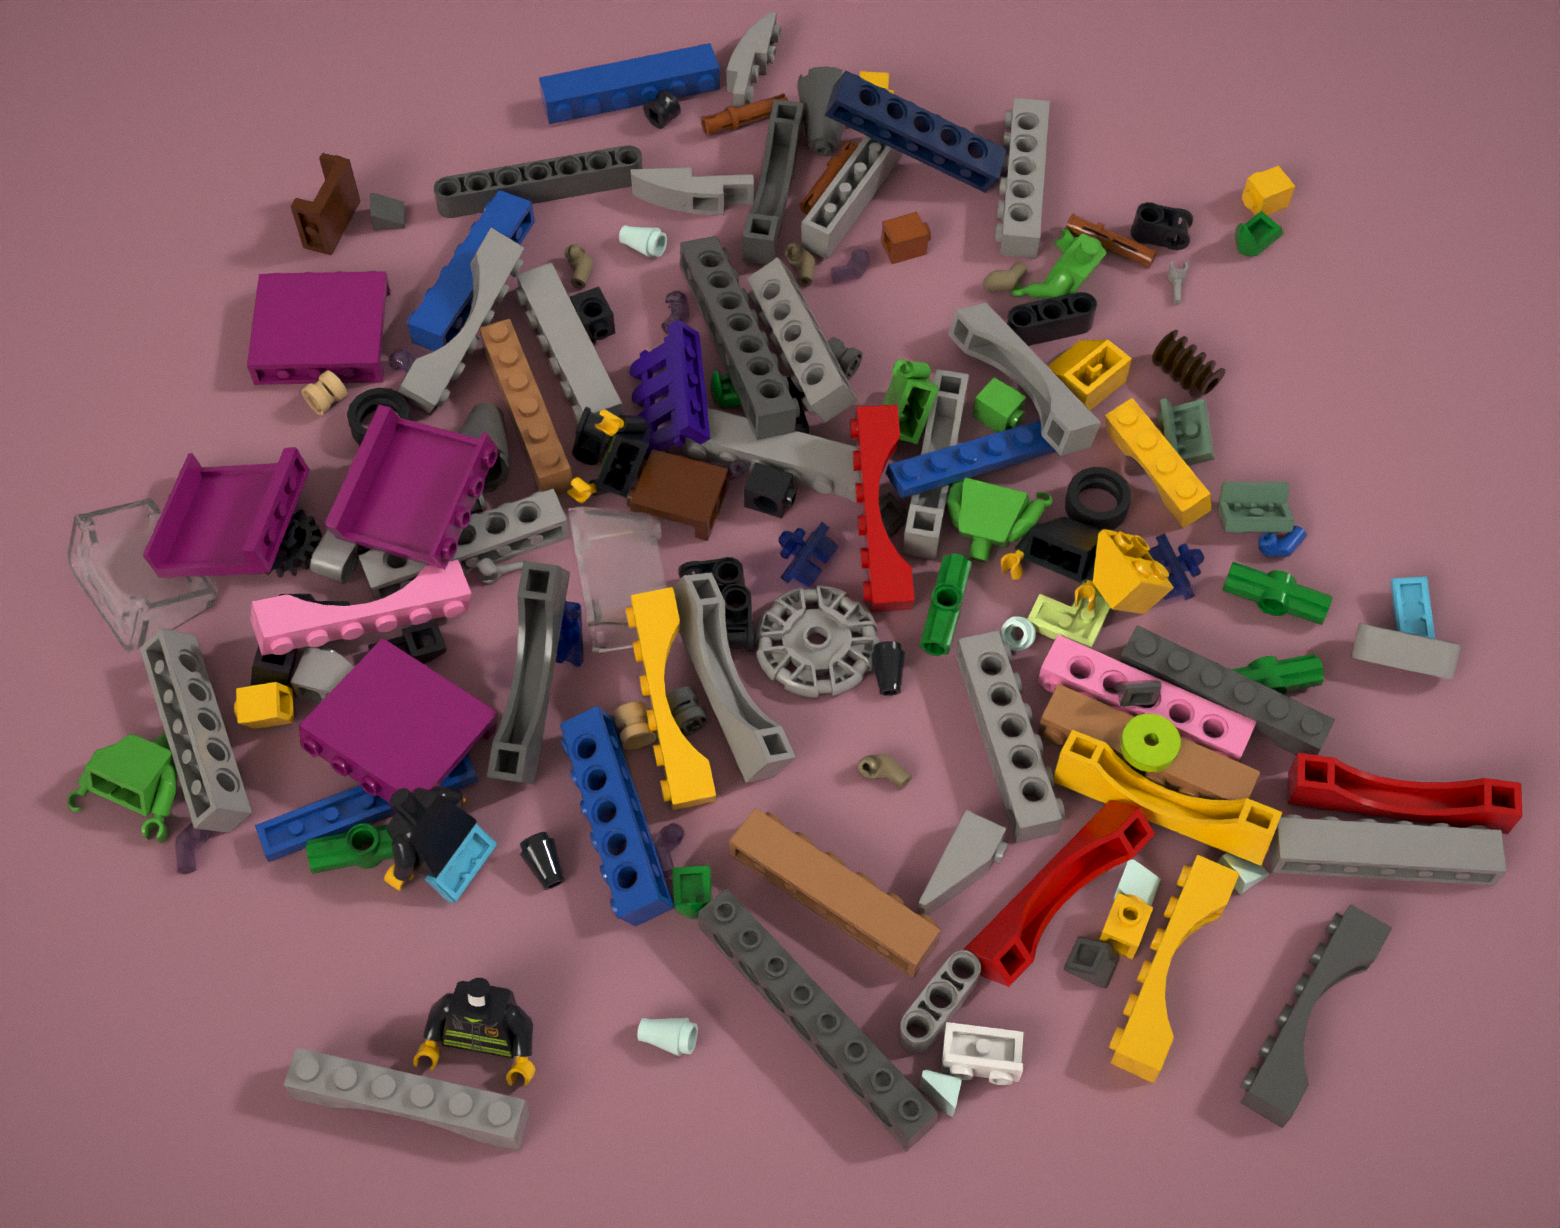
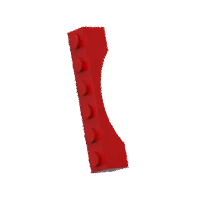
M898 405L857 407L855 419H850L849 425L850 438L857 439V451H852L853 471H859L860 483H855L856 503H862L863 515L857 516L858 535L865 537V548H860L861 569L867 568L868 581H863L864 602H870L871 612L912 610L915 601L912 567L899 555L890 541L882 523L879 508L880 478L888 460L898 448L900 440Z
M1304 753L1297 754L1288 771L1287 804L1429 824L1446 823L1451 827L1459 828L1482 825L1490 830H1501L1503 834H1509L1523 816L1522 788L1519 782L1489 778L1455 782L1397 780L1363 772L1346 765L1334 757Z
M1109 800L964 948L965 951L974 953L979 958L981 963L980 975L982 977L1010 987L1034 962L1036 948L1042 933L1063 904L1079 889L1099 875L1131 860L1155 836L1140 807Z

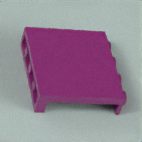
M386 271L259 274L247 367L254 385L315 384L319 380V376L326 370L333 372L342 383L383 382L384 370L381 363L385 305L386 295H391Z
M378 405L324 526L337 539L445 570L449 560L457 552L458 539L462 530L470 522L472 507L476 498H479L483 492L485 477L489 468L493 467L496 462L498 448L488 433L483 432L480 439L399 418L391 407Z
M296 447L284 448L278 463L202 467L194 454L188 453L143 554V557L159 578L270 573L310 471Z
M382 638L300 723V744L309 755L321 757L330 763L331 767L338 774L345 777L347 775L359 782L360 786L372 796L378 795L390 804L391 796L401 788H407L412 792L418 787L430 790L434 786H439L481 737L488 740L495 733L498 712Z

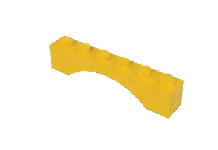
M673 587L631 595V607H625L629 629L636 627L638 640L632 641L636 663L643 662L645 675L639 676L642 696H649L652 706L651 710H646L649 731H657L659 744L653 745L656 766H664L666 779L660 780L664 802L671 801L672 810L715 802L716 792L709 760L699 753L681 733L671 714L665 693V664L671 645L680 630V619Z
M1073 729L1060 752L1054 774V783L1105 804L1109 800L1140 807L1145 818L1150 822L1260 866L1264 861L1282 815L1281 811L1248 798L1209 800L1169 790L1133 770L1116 755L1106 742Z
M1200 855L1196 856L1192 867L1184 864L1176 885L1183 887L1179 898L1171 896L1163 914L1164 917L1169 919L1165 930L1158 927L1150 945V949L1156 951L1152 962L1144 960L1136 981L1143 985L1138 995L1130 994L1122 1014L1129 1017L1124 1029L1117 1026L1108 1048L1115 1051L1110 1062L1111 1064L1147 1081L1155 1082L1174 1039L1165 1001L1166 976L1171 959L1189 936L1221 917L1228 904L1240 874L1239 872Z

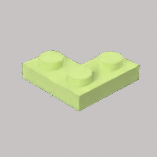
M1096 587L1095 608L1091 611H1088L1089 599L1087 598L1079 600L1077 607H1075L1074 601L1071 607L1039 594L1027 619L1033 624L1037 633L1054 640L1057 635H1061L1092 649L1111 608Z

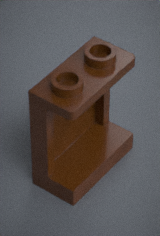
M322 153L319 157L325 178L322 187L313 202L295 198L291 205V210L303 248L332 255L361 200L350 159Z
M652 449L648 460H643L639 467V481L636 488L631 487L627 497V506L631 509L632 520L639 521L641 514L644 513L694 526L695 538L708 541L729 488L728 469Z

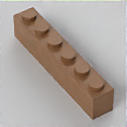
M507 319L480 327L485 356L539 492L554 488L557 496L567 493L568 490L573 488L571 485V468L511 320Z
M1060 684L1057 685L1041 717L1037 734L1043 736L1048 742L1054 745H1065L1073 729L1106 742L1119 758L1148 780L1187 796L1209 800L1249 799L1261 772L1182 737L1179 753L1170 767L1159 772H1145L1136 769L1126 761L1120 748L1123 730L1134 716ZM1145 740V743L1149 746L1156 745L1153 740Z
M755 808L729 841L731 857L912 978L915 977L939 942L941 929L938 928L937 923L931 917L924 913L916 914L906 907L905 902L899 896L891 892L884 893L875 887V883L867 875L861 872L854 873L849 870L838 856L831 852L824 853L814 847L813 842L806 835L800 832L793 833L784 827L782 821L770 812L764 814Z

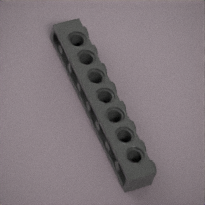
M716 236L680 242V268L756 439L759 440L795 432L796 418L800 417L798 401L796 398L791 397L787 377L780 374L777 356L775 353L770 352L765 331H760L758 327L756 311L750 309L747 292L739 286L737 271L729 265L727 249L721 247Z
M727 888L698 911L699 929L906 1152L935 1126L939 1112Z

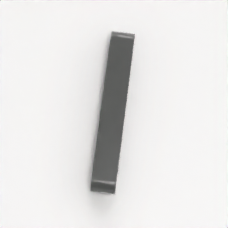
M625 145L440 178L434 184L433 190L439 214L446 218L484 213L487 202L493 200L499 190L532 201V204L631 187V169H643L642 153L635 146Z

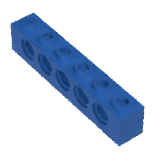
M595 706L560 724L564 736L561 738V745L567 756L571 759L573 769L570 770L573 782L580 789L583 798L580 801V807L584 816L590 821L593 831L590 833V839L596 851L599 852L603 863L600 865V872L604 881L611 889L613 896L610 899L611 908L618 919H622L636 927L674 909V905L613 716L599 706ZM596 748L595 753L590 757L591 752ZM606 779L604 786L599 789L602 781ZM616 810L615 817L609 821L611 814ZM627 842L625 850L619 854L621 846ZM637 875L635 884L629 887L631 879Z

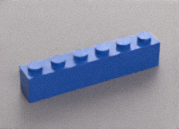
M711 43L539 77V83L548 122L553 124L644 105L649 100H655L656 95L662 90L670 92L675 98L719 90L720 67Z
M499 190L493 200L487 202L484 213L477 222L472 224L469 235L463 243L457 246L449 264L441 269L439 278L434 286L426 291L423 302L416 311L410 314L407 326L413 344L436 351L449 343L462 330L470 313L473 299V277L470 262L490 228L495 229L520 245L535 223L532 201Z

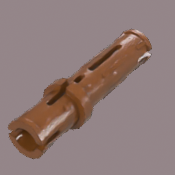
M785 93L740 107L734 108L729 106L725 108V111L701 117L703 132L706 136L723 130L730 129L734 131L744 124L769 118L774 99L788 101L787 96L785 97Z
M846 141L838 155L829 160L826 171L800 203L803 213L808 215L858 147L856 142L853 141L850 146L851 141Z
M1073 213L1071 214L1065 226V229H1068L1071 234L1077 237L1082 233L1086 234L1089 237L1098 239L1102 244V248L1142 264L1146 268H1150L1157 254L1156 249L1149 248L1130 238L1104 228L1105 224L1100 222L1094 224Z

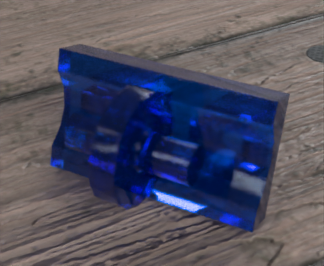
M821 522L805 542L802 538L806 533L801 528H797L794 533L790 531L781 533L778 538L779 544L783 548L779 553L780 556L788 559L791 554L795 555L780 578L789 583L794 578L807 587L814 583L822 569L808 560L810 555L813 554L826 564L839 547L830 537L825 535L830 528L829 526Z
M1165 533L1155 537L1158 545L1152 547L1148 553L1154 561H1158L1164 567H1169L1171 573L1167 579L1174 587L1163 599L1167 600L1181 594L1185 601L1195 597L1190 581L1184 571H1189L1192 577L1201 574L1198 566L1205 557L1200 549L1190 550L1187 544H1182L1178 547L1180 555L1177 557Z
M565 601L556 663L568 661L574 666L581 667L584 661L582 614L579 603Z

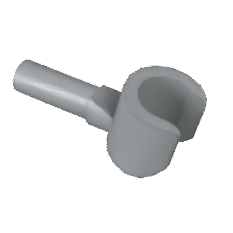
M1171 261L1167 279L1173 283V303L1180 304L1181 286L1186 280L1189 265L1187 262H1184L1183 269H1177L1173 266L1174 261Z
M485 558L477 563V568L479 569L477 575L485 584L491 585L498 581L501 575L522 569L523 561L525 560L496 566L490 558Z

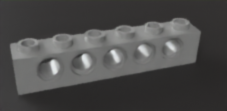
M1014 98L1012 110H1006L1004 128H1010V132L1004 133L1003 148L1008 150V154H1005L1001 172L1006 173V177L1000 178L999 195H1003L1004 200H999L997 218L1002 219V223H997L995 242H1001L1000 255L1037 258L1041 231L1050 101Z
M777 257L749 276L747 280L752 288L749 295L758 308H762L763 311L759 315L769 329L772 328L773 332L769 335L779 350H783L784 353L780 357L788 370H793L794 375L791 376V380L801 393L804 392L805 397L802 398V402L810 414L817 413L826 423L856 403L858 399L794 276L783 262Z
M554 488L544 492L533 493L527 498L512 503L501 504L495 509L480 514H472L468 526L462 530L458 539L457 552L449 561L459 560L463 573L466 575L479 570L477 563L482 559L490 558L494 564L569 539L568 521ZM533 520V522L524 523L526 521ZM501 531V533L499 534H492L494 532ZM375 549L358 555L375 601L401 590L414 580L425 566H429ZM399 565H404V566L401 567V568H395V567H397V566H399Z
M161 628L140 647V651L194 829L230 833L250 816L252 811L196 635Z
M999 630L958 639L955 656L1015 842L1019 843L1058 834L1061 822L1065 819L1064 806L1060 798H1055L1052 789L1054 787L1052 770L1050 766H1044L1041 757L1043 755L1042 741L1039 734L1034 735L1031 727L1033 717L1029 704H1023L1020 695L1022 693V683L1019 674L1012 671L1010 665L1012 654L1009 644L1007 642L1003 643ZM984 670H992L997 674L988 675L984 672ZM1002 700L1008 705L999 706L993 701ZM1004 731H1013V732H1015L1018 736H1017V737H1009V736H1006L1003 732H1004ZM1022 762L1029 768L1019 769L1013 763ZM1033 794L1040 800L1032 802L1027 800L1024 795Z

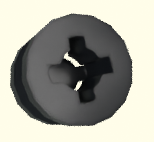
M666 90L660 91L656 95L655 100H649L643 106L646 118L659 129L664 128L668 124L669 119H675L681 113L677 99Z

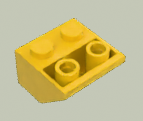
M1108 339L1079 340L1050 363L1048 367L1091 411L1126 382L1132 358Z
M1103 529L1098 533L1093 584L1111 609L1145 614L1174 588L1167 579L1169 573L1161 563L1154 561L1148 553L1150 548L1143 538L1138 535L1125 534L1121 531L1116 532Z

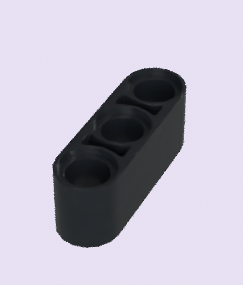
M1077 292L1017 305L1009 311L1007 325L1027 346L1084 334L1092 328L1097 301L1089 293Z

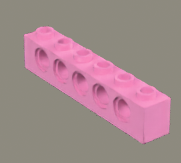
M1057 635L1041 667L1037 682L1038 685L1043 686L1051 694L1054 693L1057 685L1060 684L1134 717L1149 713L1163 716L1175 725L1180 737L1238 762L1257 723L1248 717L1061 635ZM1072 674H1080L1085 679L1075 678ZM1155 680L1161 682L1162 685L1156 703L1149 705L1151 708H1143L1140 705L1122 707L1119 703L1118 693H1109L1104 689L1112 688L1117 691V682ZM1170 717L1180 718L1184 723H1177ZM1204 732H1211L1215 734L1217 738H1211L1207 736Z

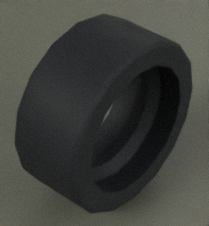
M379 387L364 391L351 402L347 418L352 436L359 446L368 430L362 427L361 422L366 415L377 410L378 405L391 407L393 411L399 413V418L412 421L408 402L401 393L393 389Z
M1102 467L1087 468L1073 476L1069 483L1065 497V511L1070 519L1085 525H1094L1100 531L1103 529L1112 531L1123 523L1128 513L1131 502V490L1127 481L1117 472ZM1100 488L1108 491L1116 498L1117 506L1111 511L1095 512L1080 503L1078 495L1085 489Z

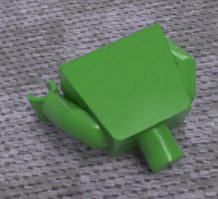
M1063 229L1060 231L1062 237L1053 241L1064 254L1043 283L1032 282L1024 288L1018 284L1011 290V294L1015 297L1029 294L1031 298L1049 299L1077 293L1095 272L1107 252L1102 248V244L1098 239L1083 233L1079 237L1074 238L1068 229Z
M899 359L895 362L892 369L893 377L882 405H898L899 442L903 440L914 444L918 443L939 387L929 378L931 373L930 366L922 361Z
M965 477L963 481L951 483L946 505L952 525L959 529L962 537L972 539L968 558L987 562L992 545L1007 548L1010 542L1019 541L1037 523L1045 508L1052 504V497L1045 492H1037L1036 496L1045 500L1037 499L1029 503L1030 498L1026 492Z
M134 734L127 735L115 744L97 749L85 765V769L77 782L80 788L72 791L68 797L69 808L75 812L81 811L83 807L75 806V798L78 795L86 797L88 791L143 816L147 817L152 812L154 813L153 818L145 821L142 825V834L149 840L153 829L159 827L156 839L159 843H164L169 837V829L163 822L165 816H170L178 782V773L166 734H160L152 742Z

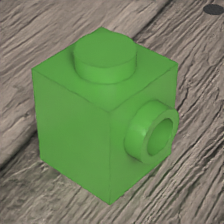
M994 377L975 397L972 417L997 433L1012 427H1019L1026 416L1024 411L1026 397L1016 388L1009 387Z

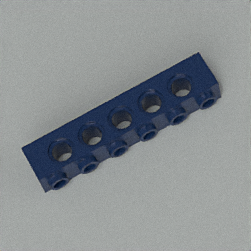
M846 70L834 84L824 116L984 193L999 179L1007 149Z

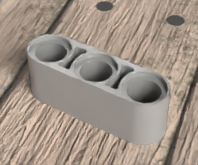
M327 530L312 555L310 569L313 573L345 584L352 577L361 562L358 555L366 553L369 548L337 539Z
M1359 623L1351 657L1453 679L1461 645Z
M965 950L954 952L904 1014L900 1024L899 1042L905 1051L911 1054L926 1052L945 1029L946 1022L952 1020L975 990L981 972V963L974 953ZM965 968L972 976L967 979H961L953 973V970ZM941 996L949 1002V1006L937 1008L931 1003L930 999ZM918 1025L923 1027L927 1034L924 1037L915 1038L908 1033L907 1029L910 1026Z

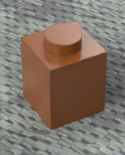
M917 212L882 221L881 243L892 264L927 254L931 232L928 224L922 222Z

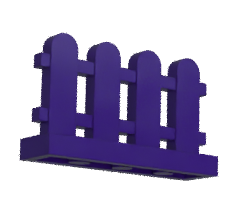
M678 319L668 325L669 335L664 338V343L650 352L644 350L639 353L640 358L632 363L629 370L632 377L642 381V384L637 386L632 393V401L644 407V410L637 416L644 418L647 421V427L651 429L649 447L643 458L645 460H648L652 449L664 452L674 445L681 447L685 444L686 438H690L700 445L711 439L700 335ZM666 366L667 369L663 370L662 372L653 377V374L655 372L659 371L660 369ZM669 392L667 397L655 403L656 399ZM671 419L672 422L658 430L657 427Z

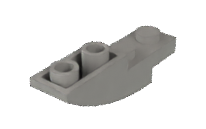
M769 12L757 21L742 37L730 58L726 70L727 92H733L734 108L753 103L754 86L752 84L758 83L759 74L767 75L769 63L774 64L776 46H774V42L779 43L781 36V25H777V12Z
M692 167L631 169L632 195L663 208L693 214L724 215V205H752L754 202L753 174L692 177Z

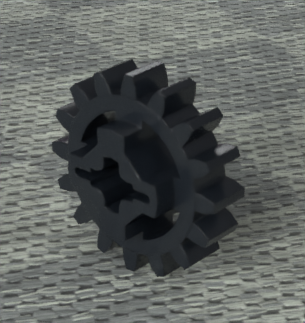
M303 509L292 514L270 573L276 570L278 577H282L286 570H290V573L295 576L297 574L296 568L299 566L306 570L309 569L307 560L312 558L315 549L321 541L322 534L319 525H316L312 515L306 517Z

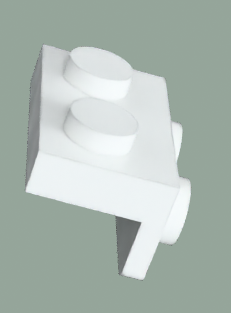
M946 1022L941 1072L950 1073L949 1076L960 1078V1080H971L973 1076L989 1078V1082L997 1085H1010L1013 1081L1019 1082L1023 1072V1063L1021 1062L1024 1032Z

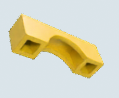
M1133 398L1105 415L1108 435L1125 456L1133 457L1142 466L1160 493L1164 505L1183 528H1186L1212 511L1211 493Z

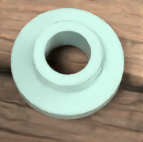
M1011 617L1002 625V641L1009 644L1010 650H1026L1035 640V628L1025 617ZM1017 627H1020L1024 632L1021 640H1018L1014 635Z

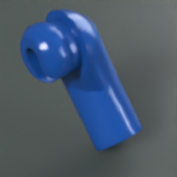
M1293 526V531L1288 532L1284 538L1277 539L1275 534L1270 536L1269 533H1265L1258 540L1259 550L1267 557H1288L1298 548L1307 534L1300 526Z

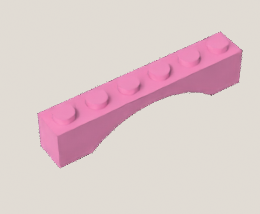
M459 560L448 562L445 570L430 565L425 566L418 576L401 590L383 599L366 604L350 606L322 605L304 601L288 594L252 601L250 621L262 656L269 654L283 655L292 649L306 646L319 647L329 641L343 638L345 640H352L366 633L376 631L389 632L403 625H418L441 617H457L467 612L471 591Z

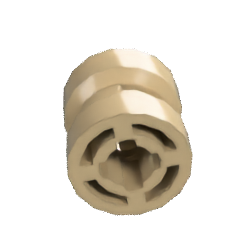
M329 370L322 373L315 384L310 383L301 389L305 401L319 415L329 411L332 403L340 402L348 396V392L341 380Z
M629 702L619 706L613 712L615 725L622 731L619 737L625 750L642 749L656 740L655 731H649L646 716L648 708L644 702Z

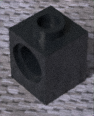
M599 286L570 296V300L591 342L603 340L610 335L616 334L614 314Z
M755 462L744 487V507L782 518L786 507L791 508L797 495V488L793 487V473Z

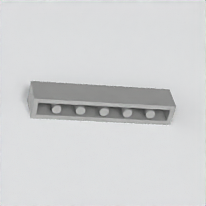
M865 136L802 221L801 247L829 259L904 154Z
M549 263L516 274L518 288L514 289L517 302L520 307L525 306L527 309L525 315L530 329H537L538 331L536 337L542 353L548 352L550 356L548 364L553 376L559 375L562 381L559 382L564 399L566 401L571 399L573 403L571 411L576 424L578 425L585 407L591 408V412L600 415L599 413L603 409L617 417L623 415L622 402L553 264Z
M707 408L711 439L700 445L692 439L686 438L685 444L682 446L683 454L695 460H707L721 464L726 468H737L748 472L752 471L755 462L793 473V485L809 487L823 494L831 493L843 496L856 502L855 483H860L859 471H853L852 451H857L856 446L798 431L757 440L748 418Z
M1289 814L1280 817L1270 843L1272 873L1495 886L1507 872L1502 831L1490 830L1482 825L1456 828L1446 823L1422 826L1414 825L1409 821H1397L1388 824L1377 823L1373 819H1360L1355 822L1340 821L1338 818L1330 816L1320 819H1303L1300 815Z

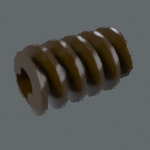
M1178 330L1171 331L1155 348L1152 355L1153 364L1161 366L1162 372L1165 374H1171V379L1174 382H1180L1181 388L1189 390L1190 396L1193 398H1199L1208 394L1222 380L1226 370L1220 368L1213 372L1216 361L1211 360L1204 365L1207 354L1201 352L1195 357L1194 354L1197 346L1192 344L1185 349L1188 338L1183 336L1176 341Z

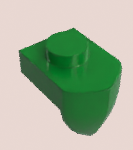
M1262 211L1245 224H1238L1235 229L1237 249L1239 253L1247 256L1259 255L1283 235L1282 227Z
M716 369L710 383V392L713 400L722 408L741 405L728 374L721 375L719 369Z
M711 866L672 868L674 909L679 914L696 920L698 919V911L713 900Z

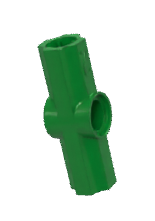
M955 553L948 556L943 555L919 645L929 655L937 657L949 655L972 562L967 560L964 555ZM940 603H949L952 606H943Z
M1232 562L1222 591L1256 602L1259 609L1266 614L1282 616L1288 613L1319 625L1323 624L1332 601L1331 595L1297 584L1296 579L1287 572L1273 570L1267 574L1236 562Z
M1315 654L1284 660H1277L1275 656H1264L1253 660L1247 667L1231 669L1283 695H1286L1288 691L1320 686L1324 681L1323 665L1320 658L1316 657Z
M358 824L347 833L307 840V858L312 874L356 865L364 869H371L378 866L383 860L394 858L391 845L393 840L387 832V825L374 827L369 824ZM373 842L369 849L358 850L359 846L363 843Z

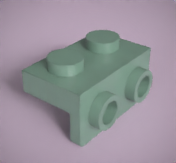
M1168 398L1161 399L1162 411L1157 413L1160 429L1164 431L1165 438L1184 462L1190 466L1215 459L1208 405L1205 399L1173 407Z
M1223 482L1221 484L1217 511L1225 532L1237 534L1246 532H1266L1270 534L1292 532L1294 518L1287 504L1290 489L1288 483Z

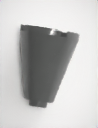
M827 66L809 69L808 75L803 77L801 74L797 82L800 103H804L803 121L808 146L820 156L830 155L838 149L845 125L824 116L832 88L843 72L842 69Z
M480 403L473 407L457 433L478 439L481 438L483 432L488 433L498 448L496 462L493 467L489 468L484 480L482 493L496 490L503 481L504 483L506 482L510 466L504 414L496 405Z

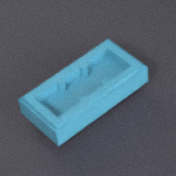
M1427 576L1392 578L1390 588L1396 631L1435 639Z
M476 823L438 877L434 878L427 875L424 880L448 902L456 903L495 849L497 843Z

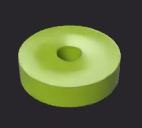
M1150 713L1132 718L1126 724L1120 740L1121 752L1126 761L1136 769L1145 772H1159L1170 767L1176 760L1181 747V737L1175 725L1163 716ZM1145 740H1153L1156 745L1149 746L1145 743Z

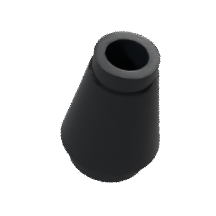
M886 641L874 645V652L871 655L880 694L884 696L898 695L901 693L905 651L902 650L901 644L898 642Z
M547 832L534 834L520 843L522 849L520 856L543 885L544 890L555 888L565 881L555 841L553 838H549Z

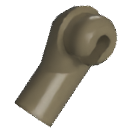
M791 243L785 248V256L788 262L798 270V284L805 287L810 286L813 281L815 259L806 249L800 247L797 243Z
M571 244L565 249L564 253L565 257L568 258V263L575 270L571 284L576 288L583 289L587 284L594 263L584 249L580 248L577 244Z
M1016 262L1010 270L992 271L983 281L984 288L988 292L1011 291L1025 276L1027 267L1022 262Z
M887 754L865 756L858 763V771L863 777L868 779L888 778L899 789L907 786L912 779V775Z

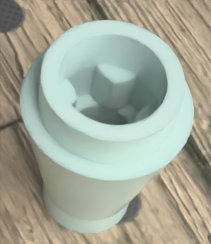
M624 225L619 233V241L645 256L653 258L655 256L660 257L664 253L667 245V236L659 228Z
M642 1018L638 1027L637 1037L638 1041L647 1042L681 1057L683 1054L690 1055L694 1051L698 1027L696 1023L689 1022L688 1018Z

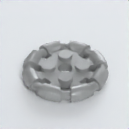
M816 585L815 589L803 590V587L795 588L773 600V606L769 611L764 610L759 618L754 634V643L758 645L759 649L756 652L757 659L766 675L773 682L778 680L784 684V689L788 692L809 698H818V694L831 693L832 696H836L856 687L863 681V674L866 671L871 672L873 668L871 653L874 652V645L880 643V639L875 634V631L878 629L875 619L860 600L855 602L849 598V593L843 590ZM817 602L819 609L806 610L805 603ZM843 609L846 611L845 615L843 616L838 610ZM782 616H790L786 622L781 619ZM858 632L862 634V637L852 638L851 633ZM819 633L824 635L827 640L823 644L815 645L810 643L807 638L812 634ZM782 640V646L772 647L774 641ZM848 656L854 659L855 663L853 666L844 662ZM790 662L797 667L793 674L786 669ZM829 673L830 679L817 680L816 676H825Z

